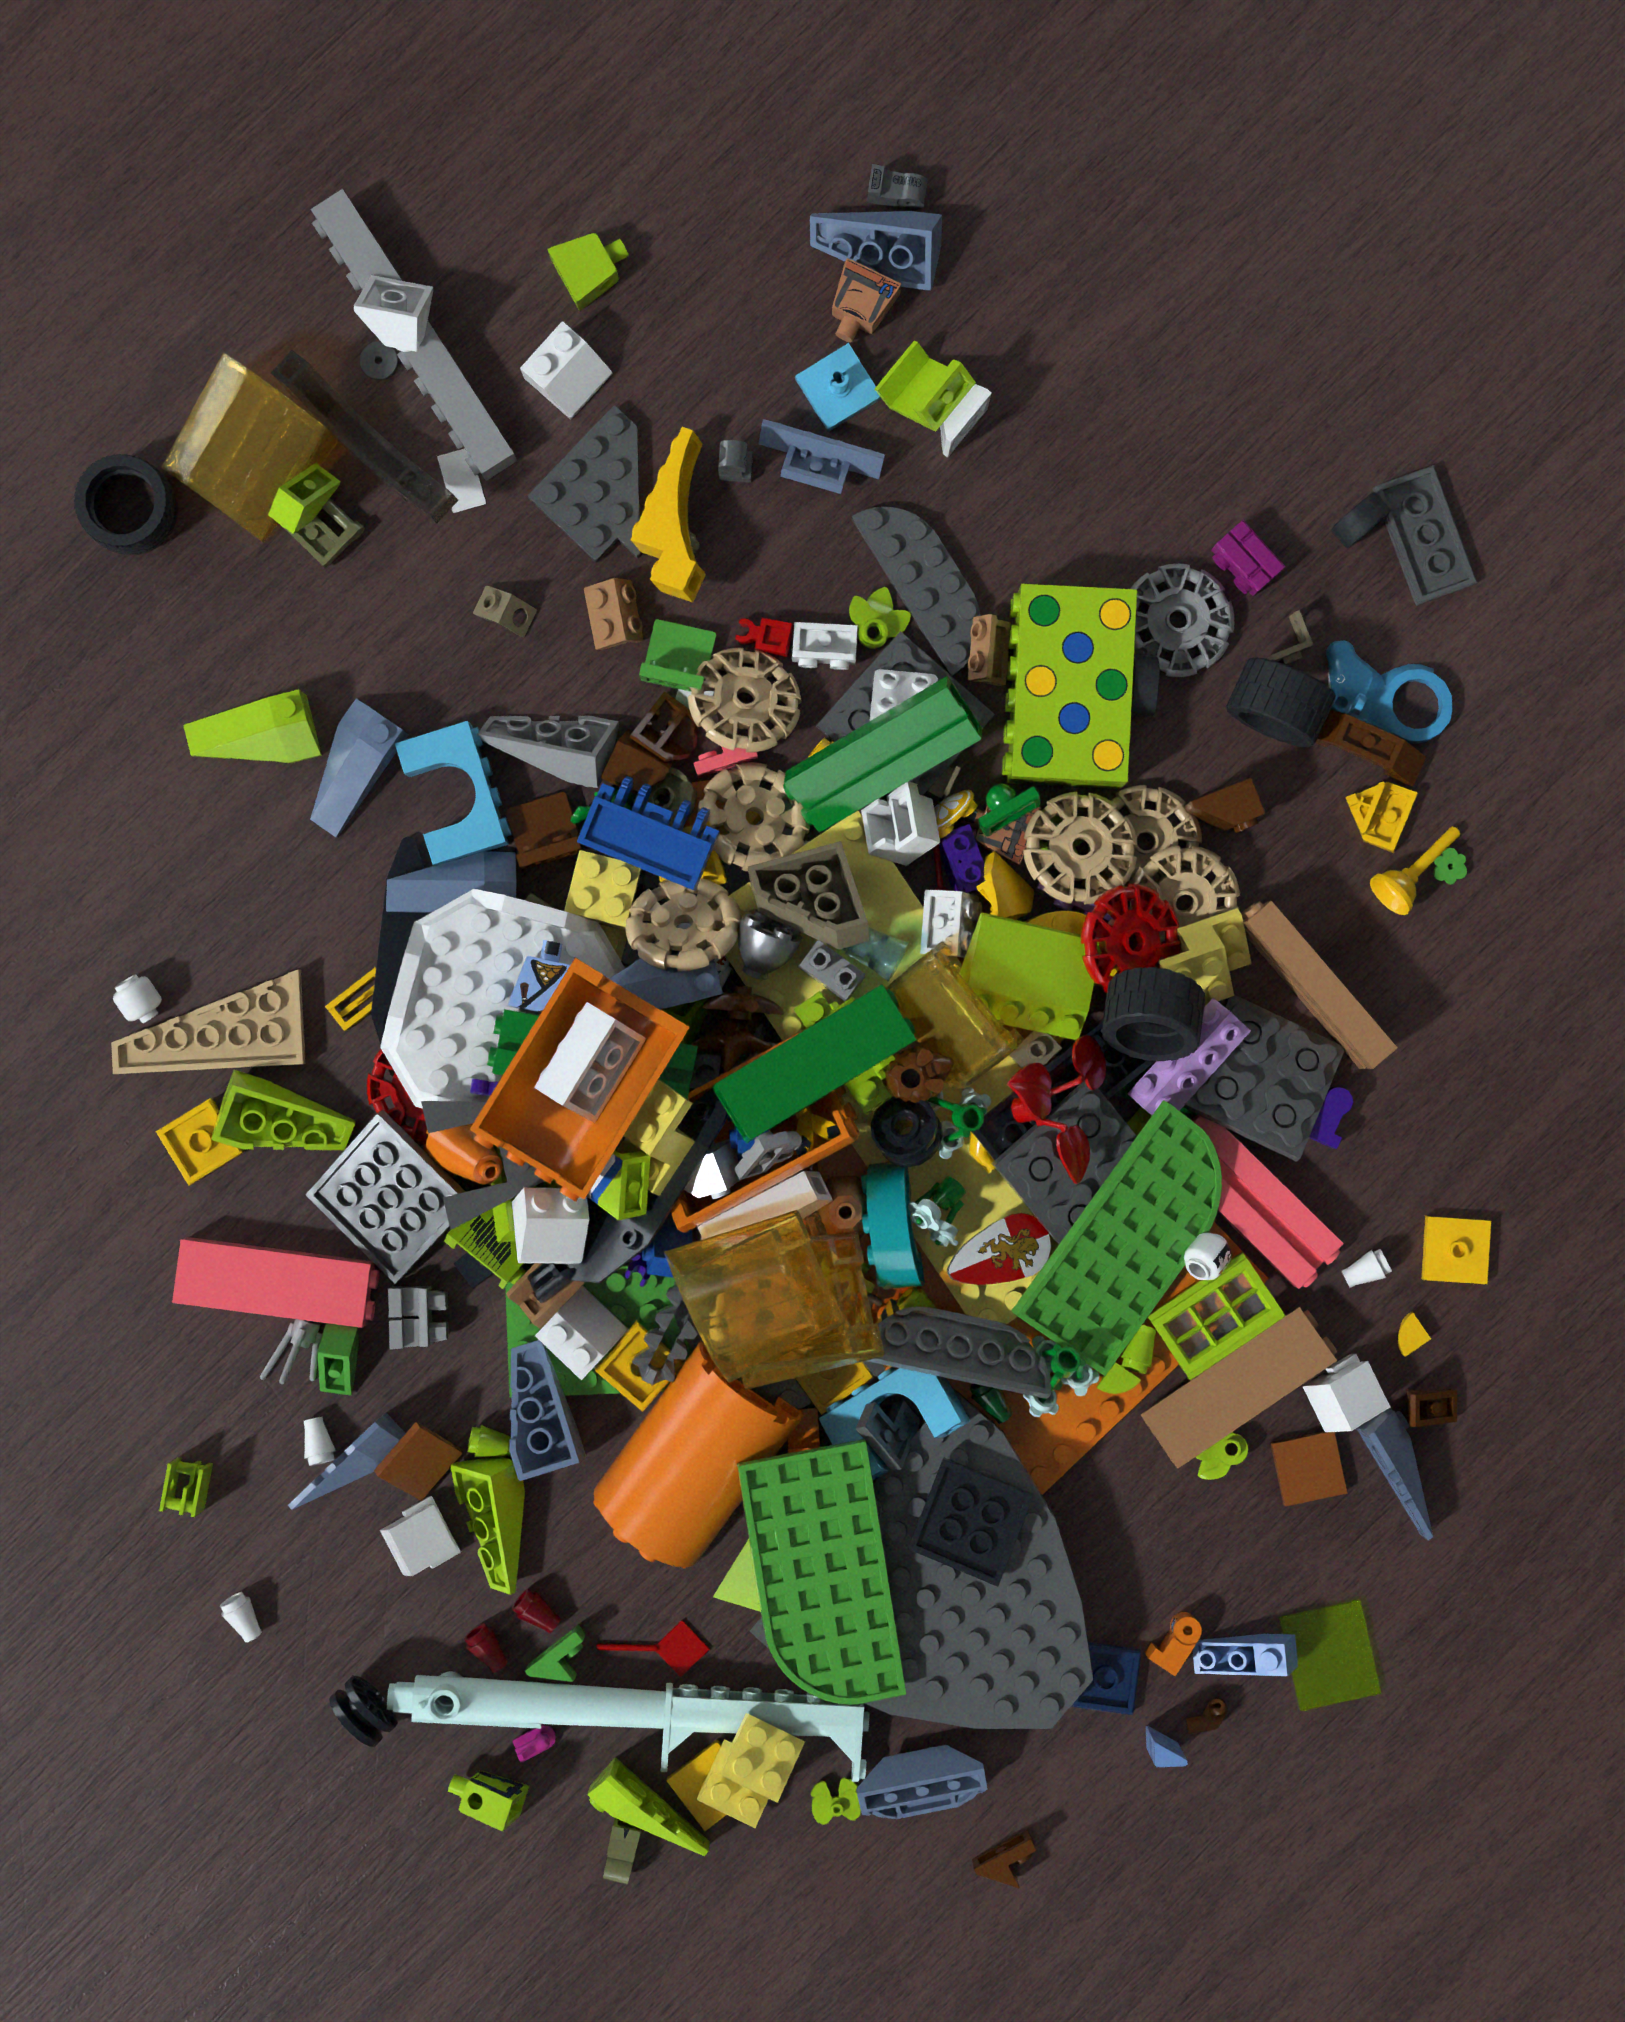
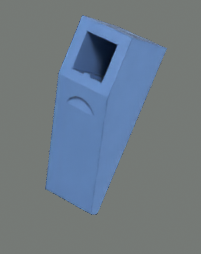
M1257 1634L1198 1640L1192 1650L1195 1674L1288 1676L1298 1667L1295 1634Z

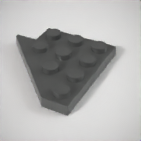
M615 405L527 495L541 511L596 563L618 540L637 559L641 556L639 549L630 540L633 526L640 520L638 428Z

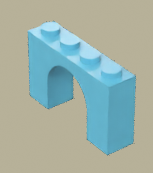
M468 721L395 743L403 772L408 777L441 767H456L466 771L475 786V803L465 819L457 824L423 834L432 865L434 866L509 845L507 837L512 835L507 818H501L498 806L502 805L497 787L491 788L488 776L493 775L490 762L487 757L482 758L479 746L484 744L480 736L477 735L479 728H473Z
M891 1368L884 1371L878 1376L879 1381L872 1386L865 1384L852 1392L853 1397L844 1403L840 1400L826 1408L827 1414L819 1418L832 1445L864 1439L855 1428L865 1405L876 1402L879 1406L884 1399L894 1394L904 1395L915 1403L934 1438H944L970 1422L947 1378L902 1368L898 1370ZM866 1442L872 1481L889 1472L890 1469Z

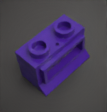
M968 824L954 829L947 836L940 838L939 848L940 857L952 890L970 894L978 891L976 886L986 880L984 878V862L971 826Z

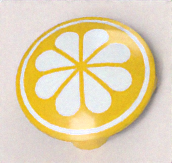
M963 790L952 794L934 807L939 838L947 836L954 828L952 824L959 818L967 817L976 810L978 805L973 800L974 793L971 790Z

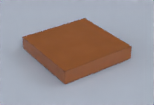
M415 1422L374 1471L379 1478L422 1501L449 1470L450 1465L455 1463L463 1452L455 1444Z
M1322 1431L1270 1442L1284 1506L1348 1494L1335 1432Z

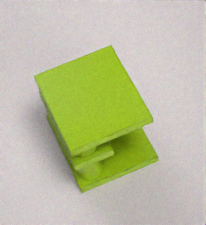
M177 1457L167 1465L159 1511L163 1512L166 1509L179 1511V1515H184L188 1512L191 1513V1517H196L205 1509L213 1463H208L204 1466L201 1465V1461L188 1463L182 1462V1458ZM179 1473L190 1475L189 1484L183 1488L182 1499L175 1498Z

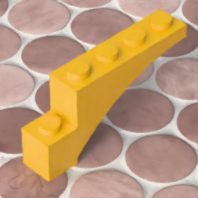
M682 427L678 436L671 443L670 454L665 465H662L658 472L656 485L652 493L646 498L645 509L640 520L633 526L630 540L641 553L659 558L652 567L650 580L660 592L694 602L706 574L697 564L691 546L688 528V498L694 466L703 443L693 430Z

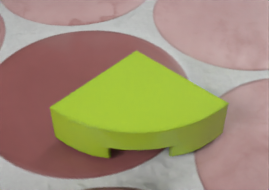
M1115 1362L1096 1388L1112 1394L1123 1393L1134 1388L1141 1379Z

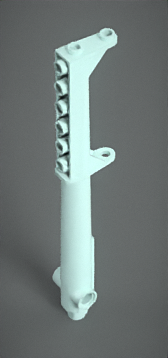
M452 1671L445 1672L440 1676L416 1675L415 1682L390 1683L388 1688L387 1710H393V1712L412 1713L411 1722L541 1729L542 1724L663 1729L661 1772H667L668 1754L693 1732L736 1734L745 1714L748 1713L793 1736L831 1737L852 1761V1782H859V1779H865L866 1759H861L862 1733L869 1730V1712H864V1704L847 1705L833 1703L815 1697L808 1692L806 1695L794 1694L793 1691L788 1689L775 1690V1693H763L761 1689L753 1687L744 1688L743 1691H730V1688L726 1686H713L711 1690L698 1689V1686L693 1684H682L679 1688H673V1683H666V1691L468 1678Z

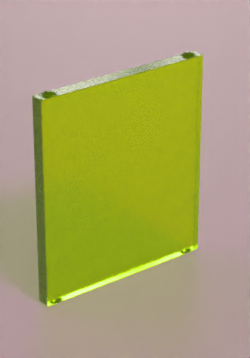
M1360 1600L1279 1617L1282 1634H1295L1298 1667L1291 1674L1300 1711L1381 1694Z

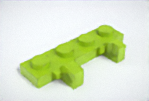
M819 991L794 1008V1011L806 1029L856 999L852 997L841 1005L837 1001L829 1005ZM894 1055L845 1084L866 1115L893 1097L883 1081L886 1080L885 1071L889 1062L895 1060Z

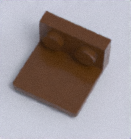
M565 792L506 809V815L518 851L516 857L521 869L527 870L578 854L579 850L584 851L583 845L577 842L579 837L577 826L570 821L573 813Z

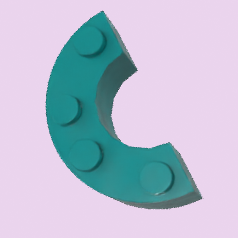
M891 1162L869 1164L867 1174L861 1176L862 1190L867 1195L868 1213L862 1215L864 1233H870L871 1245L867 1246L869 1265H875L877 1285L878 1287L882 1286L884 1290L924 1286L925 1277L921 1252L919 1253L916 1247L911 1211L908 1209V1204L911 1202V1184L908 1167L894 1165Z

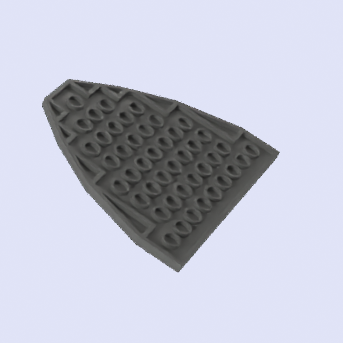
M953 1389L970 1422L944 1438H934L925 1422L910 1440L911 1448L902 1469L890 1470L880 1476L873 1484L906 1695L867 1702L865 1704L890 1715L974 1729H1052L1093 1681L1082 1598L1057 1519L1004 1431L957 1390ZM943 1457L1034 1494L998 1587L908 1549ZM761 1616L749 1632L768 1648Z

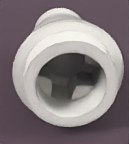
M1371 1249L1348 1268L1342 1270L1350 1288L1355 1285L1384 1279L1386 1274L1392 1272L1381 1249L1374 1252Z
M323 1417L305 1420L304 1459H308L309 1466L335 1460L333 1453L336 1450L324 1425Z
M243 1592L232 1595L220 1605L223 1611L221 1615L242 1636L245 1642L254 1640L262 1633L250 1597H245Z

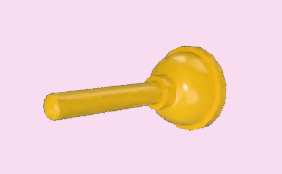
M1450 827L1409 868H1404L1402 871L1389 870L1382 874L1374 875L1370 879V886L1379 901L1399 915L1408 914L1412 910L1416 897L1415 884L1418 882V876L1460 836L1458 828Z

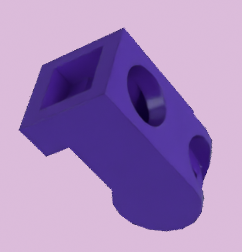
M1341 1087L1329 1088L1310 1134V1139L1332 1149L1338 1148L1342 1137L1334 1133L1343 1114L1349 1112L1353 1105V1097L1348 1090Z

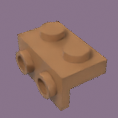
M612 578L584 588L596 650H605L627 642L639 643L643 641V625L639 618L636 604L637 595L631 580Z
M993 614L973 617V624L970 630L971 648L968 659V680L996 686L1006 685L1011 622L998 620L997 616Z
M534 1263L511 1287L506 1295L520 1306L535 1326L541 1329L585 1282L572 1281L545 1303H540L527 1278L531 1272L543 1264Z

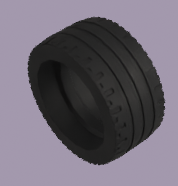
M113 454L112 456H106L95 461L82 473L83 475L80 476L74 493L75 513L85 532L101 546L120 554L139 555L140 553L144 554L152 549H156L169 537L177 520L178 507L176 496L169 481L152 464L132 455ZM125 476H137L146 480L155 494L154 509L149 520L140 529L128 534H115L108 531L101 524L98 516L99 501L103 491L113 481Z

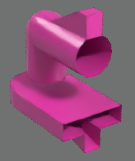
M543 1724L541 1729L533 1728L512 1739L519 1761L524 1762L552 1747L555 1743L556 1735L552 1727Z

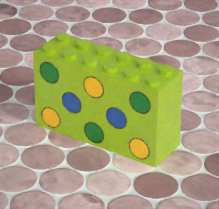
M1021 584L1018 593H1013V599L1010 601V618H1015V625L1012 624L1011 630H1009L1008 649H1014L1013 656H1010V661L1007 663L1006 676L1007 681H1012V688L1008 689L1005 697V712H1010V720H1007V723L1004 725L1003 743L1009 744V750L1005 752V756L1002 758V775H1007V783L1121 789L1128 782L1137 590Z

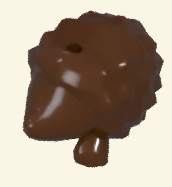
M923 1045L906 1049L896 1054L894 1061L889 1062L885 1072L886 1085L895 1098H899L904 1102L909 1100L913 1103H917L920 1100L926 1101L932 1096L936 1097L941 1093L944 1088V1081L954 1066V1060L937 1052L930 1051Z

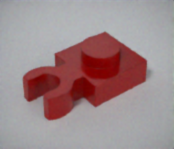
M762 618L760 626H755L749 619H739V624L742 627H748L749 633L746 636L736 635L735 639L738 643L749 645L756 642V650L788 656L794 630L792 623Z

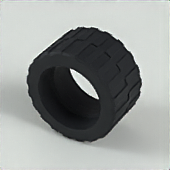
M1254 657L1247 660L1226 705V709L1240 723L1265 736L1290 745L1308 748L1315 745L1336 696L1327 685L1301 670L1274 660Z
M1138 967L1122 971V973L1116 974L1108 983L1101 1029L1102 1037L1112 1048L1133 1058L1148 1061H1173L1185 1058L1194 1053L1200 1044L1205 993L1202 987L1192 978L1169 969Z

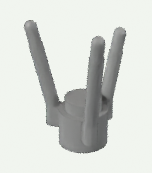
M295 1319L294 1323L290 1322L287 1333L265 1366L260 1379H266L291 1340L293 1347L280 1377V1384L286 1382L300 1347L309 1348L310 1343H313L310 1380L315 1381L318 1367L317 1351L323 1333L318 1332L320 1324Z

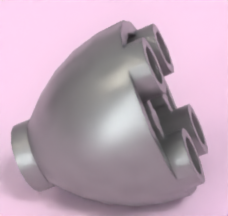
M758 909L755 910L754 914L743 915L738 932L739 950L745 964L743 972L753 978L766 980L769 973L777 970L792 958L802 940L801 932L759 913Z

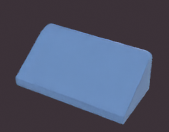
M1146 1726V1748L1156 1767H1183L1188 1765L1178 1742Z

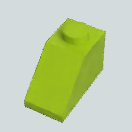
M314 463L278 488L268 516L289 532L295 534L312 522L339 487L341 481L317 463Z

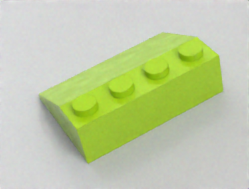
M981 912L951 995L957 1014L1077 1040L1088 1015L1094 981L1088 974L1082 956L1085 955L1084 943H1081V935ZM1097 942L1098 953H1100L1099 942Z

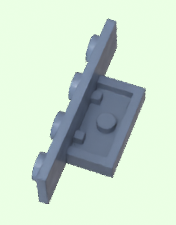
M763 419L761 425L759 445L787 452L780 477L839 494L842 493L848 471L876 479L880 477L885 454L820 436L809 431L789 427L778 422Z

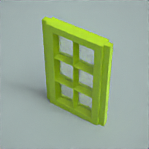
M1241 1252L1231 1259V1262L1215 1280L1198 1281L1150 1313L1148 1319L1191 1381L1283 1319L1285 1314L1249 1260Z

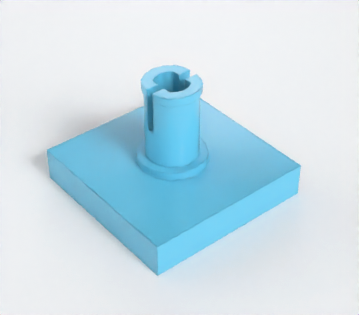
M849 343L795 376V380L828 432L881 400V397L874 390L875 384Z

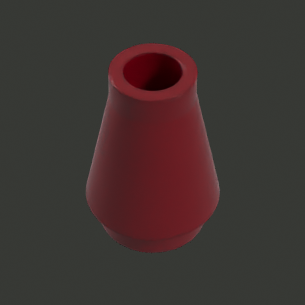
M524 1590L512 1607V1610L517 1613V1618L537 1626L549 1634L554 1631L561 1620L537 1591Z
M485 1623L480 1624L465 1636L466 1648L489 1667L492 1673H496L506 1666L508 1660L504 1656L491 1627L488 1628Z

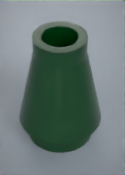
M974 1383L971 1385L972 1399L987 1411L998 1424L1005 1422L1013 1415V1411L1009 1407L1002 1389Z

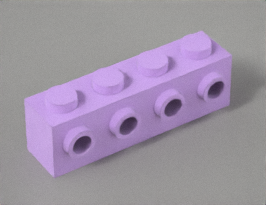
M1212 998L1204 1007L1200 1044L1197 1050L1189 1056L1179 1058L1178 1060L1156 1061L1127 1094L1151 1115L1154 1114L1163 1100L1180 1111L1185 1103L1190 1100L1251 1030L1227 1008Z

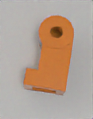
M1188 1612L1175 1614L1170 1622V1630L1158 1647L1151 1642L1144 1653L1148 1659L1176 1676L1202 1634L1200 1623Z

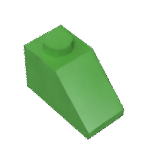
M326 1323L317 1351L321 1392L352 1395L359 1349L358 1327Z

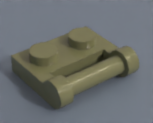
M330 498L322 509L345 530L339 537L317 516L295 534L285 529L325 568L352 541L356 540L365 529L359 521L354 522Z

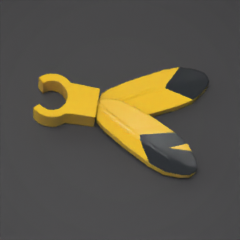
M809 1106L795 1114L799 1119L796 1131L802 1136V1144L796 1149L798 1157L813 1149V1132L827 1140H832L841 1135L837 1125L823 1117L812 1114Z

